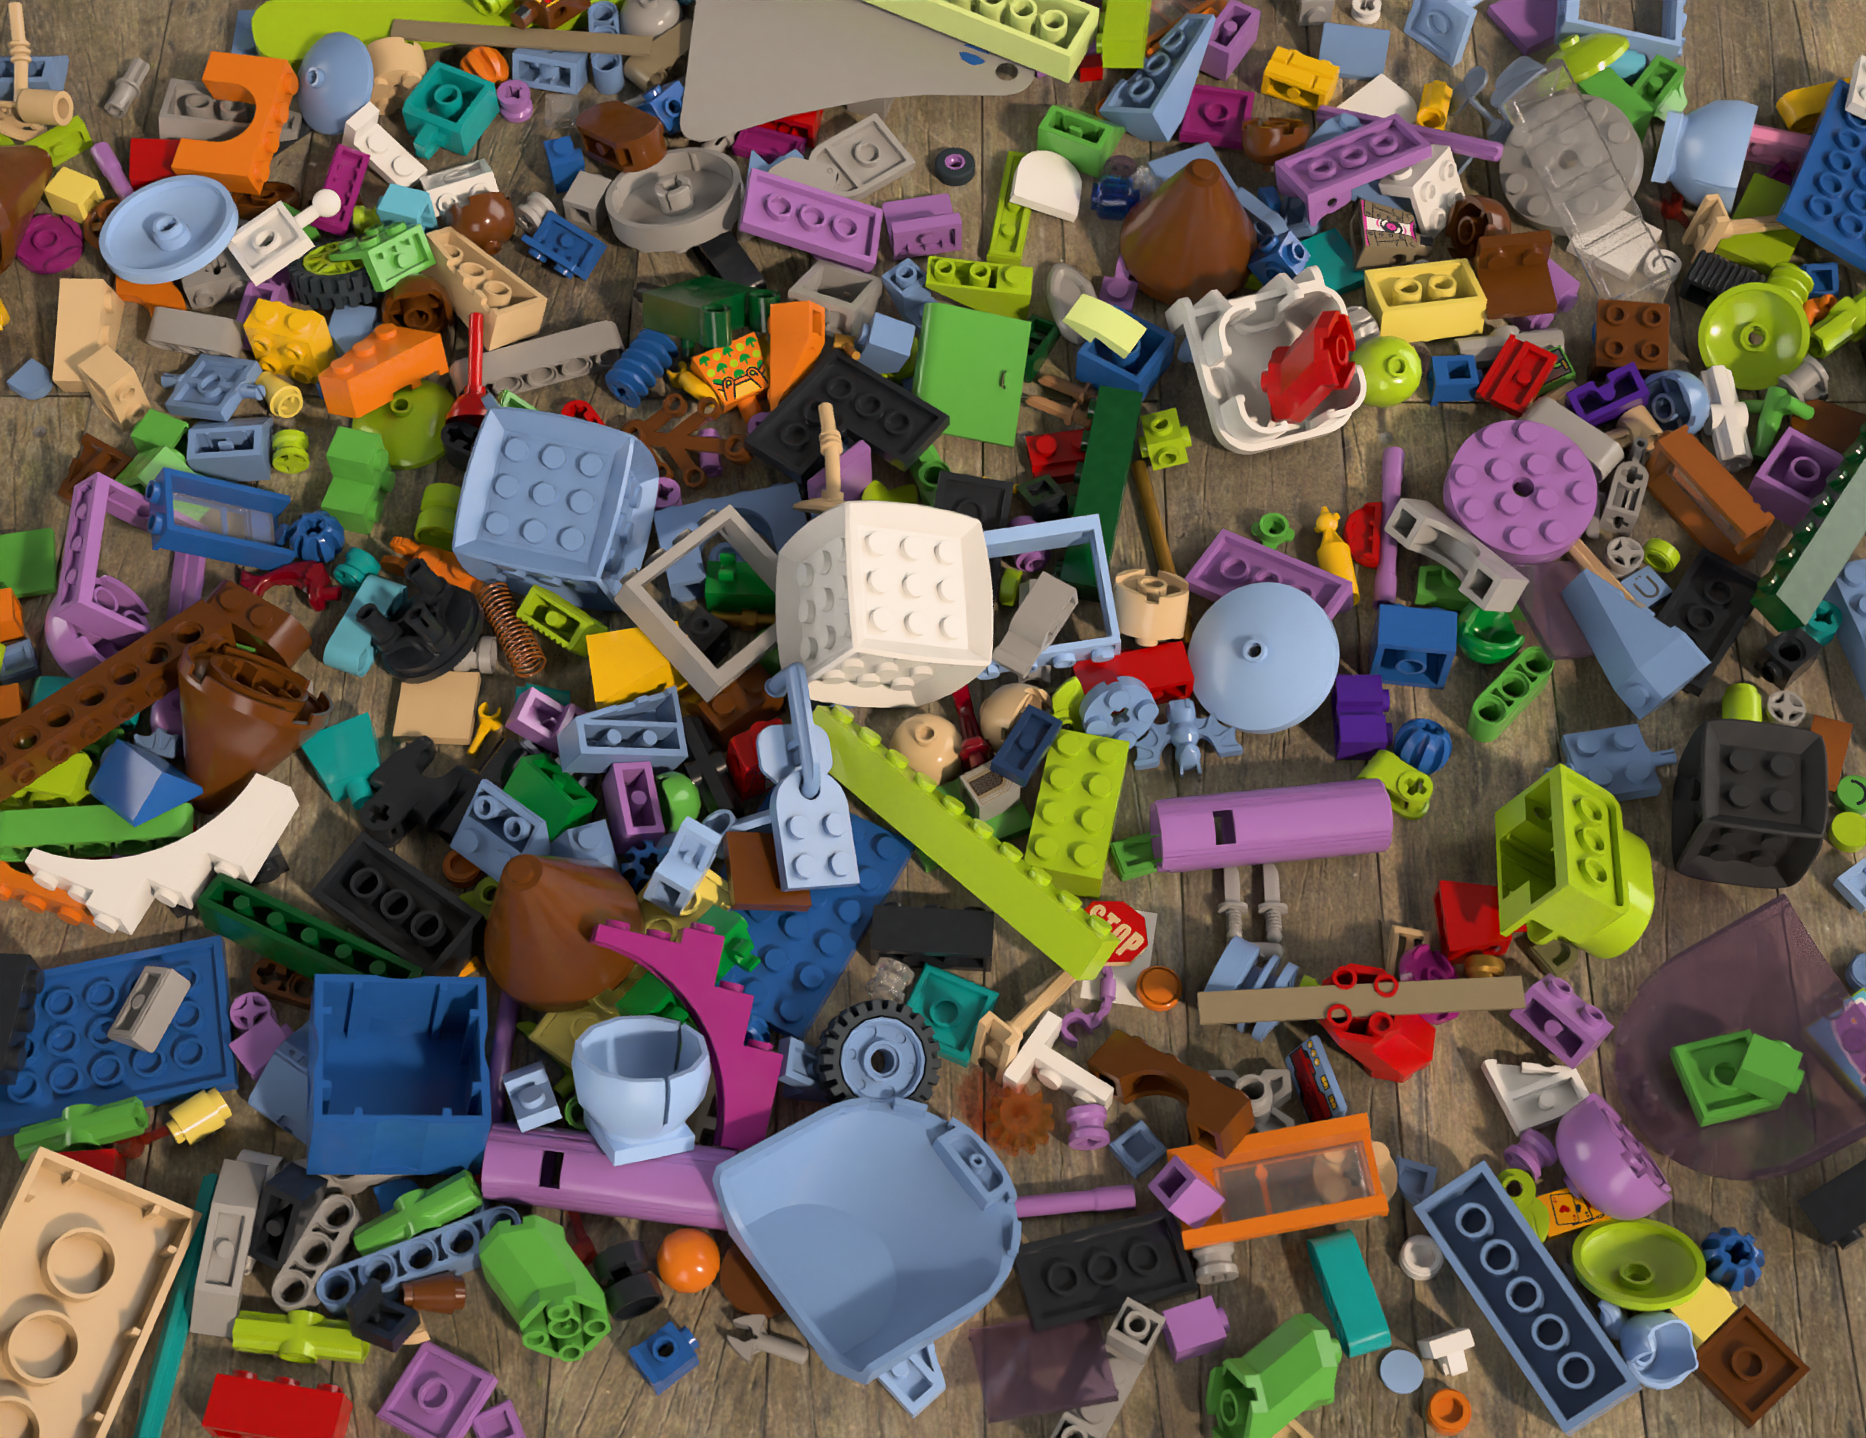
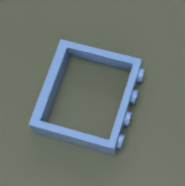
M1558 0L1554 44L1559 45L1563 39L1573 34H1577L1580 38L1593 33H1617L1627 37L1630 43L1628 49L1636 50L1638 54L1645 55V64L1647 65L1652 62L1657 54L1674 61L1676 57H1681L1682 47L1686 41V38L1682 37V31L1687 20V13H1683L1686 0H1663L1661 37L1580 20V0Z
M1099 514L983 531L988 558L1090 543L1106 637L1051 645L1041 652L1029 673L1037 671L1038 667L1053 665L1055 668H1067L1075 665L1076 661L1091 659L1092 662H1106L1113 659L1114 655L1121 654V639ZM991 661L990 665L977 678L980 680L994 679L1000 676V673L1009 672L1010 670Z

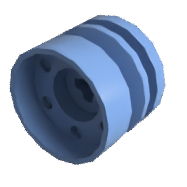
M1235 935L1220 957L1204 992L1294 987L1299 967L1288 962L1278 977L1275 974L1280 963V957L1273 955L1262 969L1256 966L1261 948ZM1280 1021L1256 1022L1251 1038L1262 1043L1267 1034ZM1237 1023L1236 1030L1244 1033L1250 1023Z

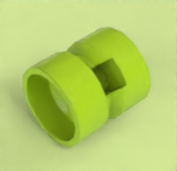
M434 483L425 488L420 506L423 512L418 516L414 532L415 540L419 544L422 543L446 551H453V533L462 488L449 483Z

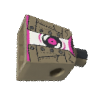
M1360 199L1349 223L1355 271L1410 265L1415 255L1430 256L1433 249V237L1416 234L1415 219L1411 213Z

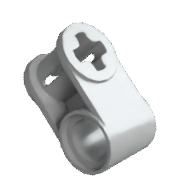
M1811 355L1804 357L1803 364L1789 375L1783 374L1778 378L1780 387L1790 392L1789 395L1802 402L1814 399L1826 402L1829 398L1828 374L1822 365Z

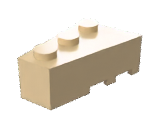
M60 278L52 381L64 392H90L78 365L106 344L115 351L125 303L103 279Z

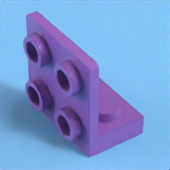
M944 193L882 204L894 260L962 250V221L959 212L953 213L949 194Z

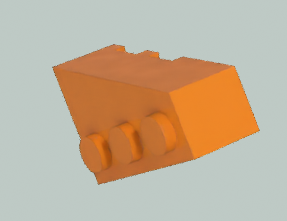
M385 323L377 326L371 334L362 341L355 343L352 349L342 357L334 360L327 369L318 375L328 413L358 419L391 402L394 399V392L408 385L410 389L414 390L422 386L421 379L433 372H437L441 376L449 372L440 333L398 327L392 323Z

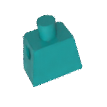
M368 712L320 730L301 746L307 762L334 802L349 798L353 808L361 810L364 803L374 796L370 787V780L376 769L382 764L377 734Z

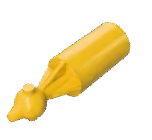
M1323 506L1316 520V527H1314L1316 533H1323L1321 546L1316 552L1320 569L1352 582L1355 606L1360 601V595L1350 548L1335 532L1340 515L1338 513H1330L1328 508Z

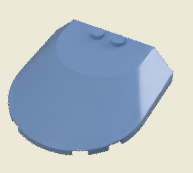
M860 1097L832 1104L716 1166L712 1177L728 1233L827 1368L832 1372L864 1385L982 1310L995 1297L1007 1279L1019 1251L1022 1222L1018 1221L1015 1207L1017 1194L1009 1174L994 1151L981 1137L958 1119L952 1117L948 1122L939 1116L927 1112L928 1105L894 1097L892 1103L870 1102L869 1097Z

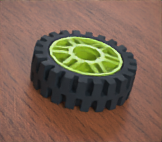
M348 234L346 238L334 235L332 240H329L327 237L322 238L319 244L313 241L312 243L315 247L304 253L302 257L288 264L290 281L297 301H300L305 306L310 305V308L314 309L321 306L322 310H330L335 306L336 310H341L345 308V305H350L351 308L359 306V302L364 304L371 303L372 297L376 299L383 297V292L375 291L362 259L331 262L328 254L339 249V242L356 237V234ZM361 234L358 237V239L365 236L366 234Z

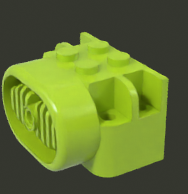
M1559 763L1495 812L1500 934L1507 937L1526 923L1528 938L1537 945H1544L1553 939L1558 940L1562 938L1596 958H1614L1626 952L1637 942L1652 916L1655 894L1650 850L1642 838L1623 828L1620 805L1610 792Z

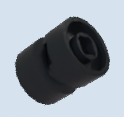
M630 1240L616 1244L600 1252L592 1260L591 1263L600 1287L608 1288L604 1295L612 1320L625 1321L639 1317L655 1309L663 1302L664 1296L656 1275L648 1273L652 1264L643 1241Z

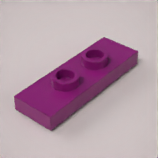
M337 143L323 189H330L336 192L341 200V207L339 212L332 217L319 216V218L311 222V226L345 237L371 155Z

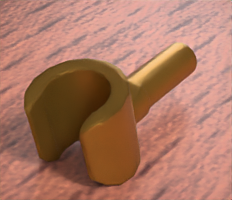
M834 334V345L831 352L837 348L854 360H858L861 354L854 348L855 336Z

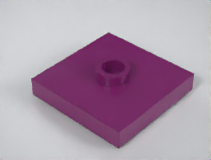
M1195 84L1184 118L1182 119L1179 141L1195 144L1209 142L1211 146L1243 150L1241 124L1243 120L1251 118L1255 92Z

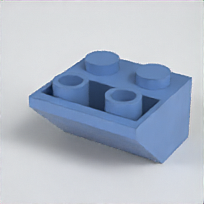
M30 55L29 57H31L32 62L28 64V89L63 91L69 65L68 55ZM0 56L1 101H14V64L10 61V58L13 56Z
M272 416L229 419L227 422L214 420L199 421L188 430L186 460L190 469L203 476L227 482L270 480L273 418Z
M487 779L481 780L450 844L452 849L497 882L500 880L505 864L511 858L520 854L548 856L551 851L546 821Z

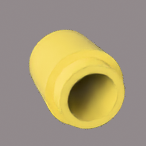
M213 1088L207 1093L204 1090L200 1091L170 1110L168 1113L172 1120L165 1123L178 1144L186 1141L191 1147L226 1125L224 1120L231 1117L232 1113L218 1090Z

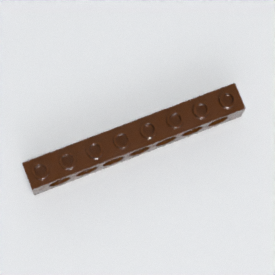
M201 599L1 726L0 803L179 687L177 663L187 644L207 642L209 645L206 652L221 654L224 645L237 648L231 622Z

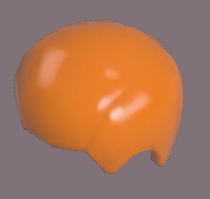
M694 1227L679 1228L667 1235L656 1254V1268L660 1278L665 1285L678 1293H698L710 1286L715 1280L721 1264L718 1246L714 1239L708 1233Z

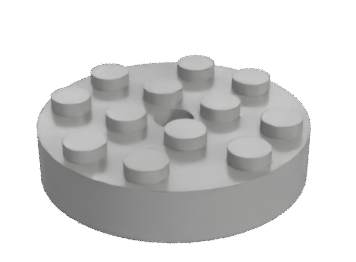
M1563 95L1539 104L1524 115L1512 129L1504 144L1500 159V181L1508 201L1529 225L1540 231L1550 230V233L1553 235H1579L1604 226L1626 208L1640 184L1644 167V156L1638 134L1627 116L1617 106L1593 95ZM1563 158H1565L1569 163L1573 161L1578 162L1574 168L1570 170H1565L1567 164Z
M679 148L668 150L666 156L659 163L648 169L633 173L621 172L609 186L605 196V204L613 231L624 244L638 249L641 253L671 251L680 254L689 250L690 247L702 244L721 233L730 231L739 217L741 211L740 204L744 201L745 190L739 167L728 155L707 148Z

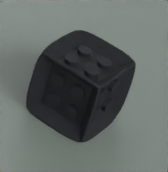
M1711 719L1701 723L1695 729L1681 755L1674 784L1671 839L1675 870L1680 874L1699 880L1744 887L1778 889L1797 884L1818 856L1827 825L1828 763L1826 746L1822 736L1799 727L1752 720Z

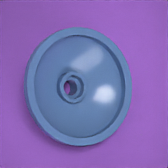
M333 32L320 38L308 50L302 60L297 76L299 86L296 94L300 112L306 123L315 131L326 135H339L344 133L346 121L370 101L374 81L373 65L366 46L358 38L343 32Z

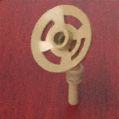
M11 2L8 3L12 41L9 42V48H11L9 52L13 56L10 58V61L14 64V101L16 102L20 93L28 88V64L32 60L29 57L31 51L28 49L30 42L26 41L22 3ZM0 107L1 134L28 142L48 131L44 124L25 123L16 108ZM31 127L33 130H24L23 128Z
M828 402L822 403L818 407L822 431L819 434L821 454L825 457L826 490H822L821 498H811L793 504L794 510L822 514L830 508L846 502L843 500L844 492H840V455L843 451L841 434L836 430L833 406Z

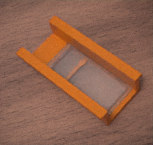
M1367 1112L1248 1134L1226 1160L1197 1144L1166 1150L1168 1163L1177 1155L1205 1176L1226 1199L1201 1228L1193 1229L1180 1219L1184 1249L1187 1253L1199 1247L1232 1241L1237 1242L1378 1215L1383 1217L1388 1216L1389 1213L1386 1194H1383L1372 1147L1371 1129Z

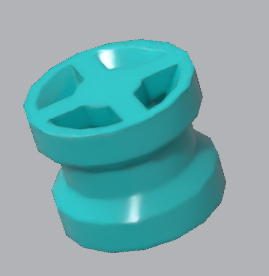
M352 547L345 554L346 561L344 564L337 565L333 575L345 588L357 593L366 577L370 574L378 575L381 566L366 551Z
M1822 600L1806 626L1800 628L1819 644L1826 646L1833 640L1836 631L1841 626L1843 620L1842 613L1832 602Z

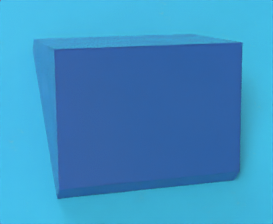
M118 738L89 785L91 795L133 827L203 794V789L199 784L156 753Z

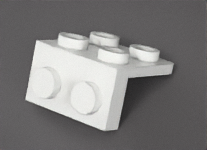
M1431 144L1432 157L1422 160L1413 166H1408L1388 174L1378 183L1382 195L1411 199L1421 235L1432 236L1433 239L1445 227L1447 215L1452 205L1457 200L1465 198L1450 146Z

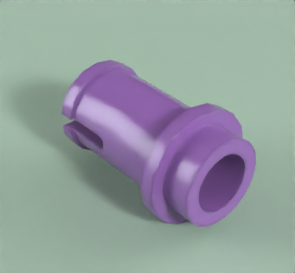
M707 428L697 433V436L723 439L715 429ZM699 452L700 468L707 476L716 477L720 475L723 471L721 454Z

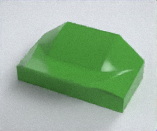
M1658 54L1631 88L1654 109L1652 117H1657L1666 122L1670 109L1683 111L1688 104L1683 87L1687 68Z

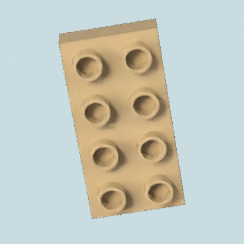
M39 1146L30 1155L0 1218V1438L106 1437L202 1213L42 1146Z

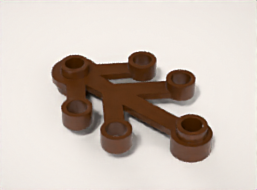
M677 393L669 394L664 399L663 408L647 420H630L620 429V431L629 434L639 431L638 439L652 453L658 466V471L665 469V477L673 479V470L666 463L659 460L652 447L666 448L684 473L683 480L685 484L692 490L703 489L707 485L708 476L700 467L695 465L686 451L722 454L732 464L737 466L748 464L754 457L752 453L745 450L744 439L746 436L743 434H733L727 439L691 436L692 433L708 421H715L720 417L722 412L721 406L712 397L702 398L697 405V411L668 433L656 431L673 417H682L688 409L685 399ZM680 401L678 409H670L673 402ZM713 404L714 410L709 414H705V408ZM741 442V449L737 452H732V447L736 443ZM696 473H700V480L696 483H691V477Z

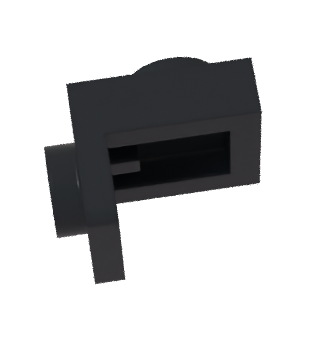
M370 1278L359 1291H356L346 1305L352 1336L392 1353H395L421 1324L419 1311L384 1298L380 1281L374 1278Z

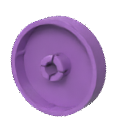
M1505 420L1483 427L1472 434L1461 445L1445 477L1443 502L1449 518L1510 566L1531 567L1546 564L1561 557L1577 543L1592 520L1598 493L1595 474L1589 460L1569 437L1542 423L1528 420ZM1514 491L1521 492L1525 497L1517 495Z

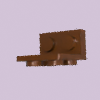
M1550 230L1479 237L1474 267L1477 280L1487 298L1486 319L1493 320L1556 313L1558 305L1547 264L1552 246Z
M1599 299L1596 304L1595 355L1587 367L1586 381L1605 382L1606 374L1633 361L1643 380L1651 374L1667 371L1670 305Z

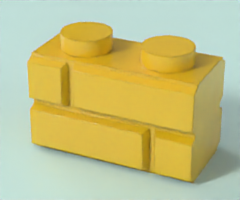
M1277 46L1264 70L1261 93L1317 112L1319 106L1328 105L1329 100H1331L1336 90L1340 67L1333 65L1327 60H1318L1303 55L1295 49L1288 50Z

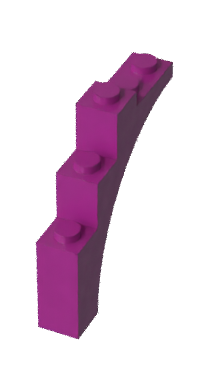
M606 919L605 925L598 924L593 926L589 943L615 951L649 970L681 1001L694 1020L700 1034L704 1036L715 1078L717 1098L713 1145L737 1149L743 1152L765 1140L783 1054L772 1052L773 1044L749 1039L748 1045H743L754 995L743 993L744 986L732 982L720 981L718 987L714 986L725 937L714 934L715 927L697 922H691L690 928L683 927L678 929L675 942L670 941V933L646 929V934L643 935L629 931L631 924L613 919Z

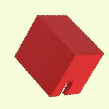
M1101 54L1084 56L1077 68L1080 83L1103 79Z

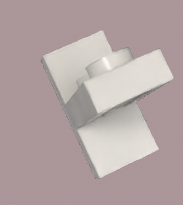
M369 101L346 121L342 145L371 155L368 165L389 184L413 188L420 182V177L426 176L427 169L377 124L380 110Z
M1048 1010L1004 1072L1002 1089L1016 1098L1033 1073H1036L1038 1079L1048 1088L1058 1090L1059 1088L1071 1095L1072 1100L1077 1106L1097 1104L1104 1106L1108 1110L1112 1104L1114 1088L1051 1049L1060 1036L1062 1018Z

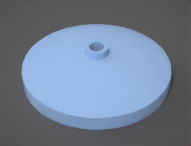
M181 175L158 180L129 195L110 213L100 232V252L111 271L123 280L137 284H160L174 281L200 270L220 255L236 232L239 219L238 209L226 187L212 178L199 175Z
M1259 582L1239 587L1227 593L1205 612L1192 634L1188 649V660L1195 678L1193 691L1201 705L1210 714L1214 712L1217 720L1230 728L1235 727L1238 731L1252 734H1268L1286 730L1309 717L1323 703L1335 682L1340 652L1337 634L1329 616L1310 596L1289 585Z

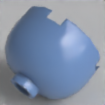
M1667 370L1651 374L1644 380L1650 392L1648 404L1645 408L1663 432L1667 430L1673 432L1686 424L1689 427L1687 433L1694 435L1703 427L1709 416L1710 399L1703 382L1695 375L1682 370Z

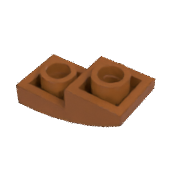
M1814 715L1810 731L1821 735L1824 740L1828 763V790L1836 792L1854 724Z

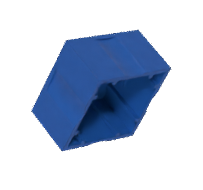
M315 974L308 1025L306 1175H456L465 1169L471 1172L472 1175L480 1174L491 1127L490 1075L484 1051L488 1029L486 977L424 976L413 979H393L378 975Z

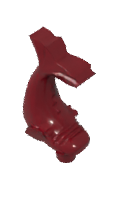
M305 560L283 565L263 575H253L242 569L241 586L262 599L265 592L276 585H291L303 589V592L308 594V602L315 612L324 611L327 601H340L342 598L341 587L332 586L333 583L323 564L315 560Z
M968 684L952 693L959 718L960 734L963 739L959 752L963 773L969 772L993 760L995 757L989 739L984 740L981 734L980 726L974 714Z

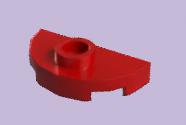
M1383 501L1365 503L1364 507L1349 514L1342 532V539L1349 545L1352 559L1362 566L1377 570L1379 563Z

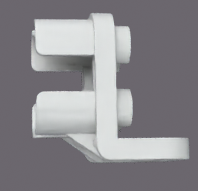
M1314 265L1305 268L1293 279L1285 272L1277 274L1258 292L1226 300L1217 289L1209 291L1194 306L1188 297L1180 298L1165 312L1170 333L1176 336L1187 335L1213 433L1225 448L1234 453L1251 455L1328 435L1343 426L1352 412L1361 405L1365 398L1367 386L1361 365H1355V373L1348 389L1333 390L1302 423L1288 424L1287 421L1275 423L1271 419V405L1267 393H1264L1261 388V373L1268 371V362L1272 351L1276 347L1290 346L1322 311L1338 310L1340 314L1348 315L1342 298L1334 290L1325 286L1318 266Z

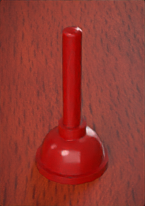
M472 312L469 315L468 385L464 387V394L458 396L453 401L450 412L445 414V424L452 421H463L480 429L487 412L481 400L486 395V388L482 386L483 314L480 312Z

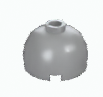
M625 0L619 14L621 34L653 36V41L684 21L682 9L677 0Z

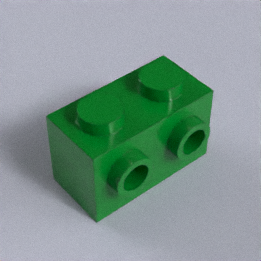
M547 753L521 757L503 789L508 795L546 821L548 837L552 842L566 830L584 825L598 802L570 774L562 772L561 766Z

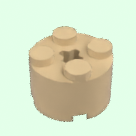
M402 37L382 38L367 46L374 73L370 102L380 110L379 114L383 116L391 115L396 109L403 108L406 99L428 72L422 47L414 42V45L405 43Z
M1130 569L1117 574L1113 587V599L1120 634L1135 637V642L1138 645L1146 647L1156 646L1158 640L1183 638L1189 601V584L1184 578L1158 570L1157 577L1145 576L1146 569Z

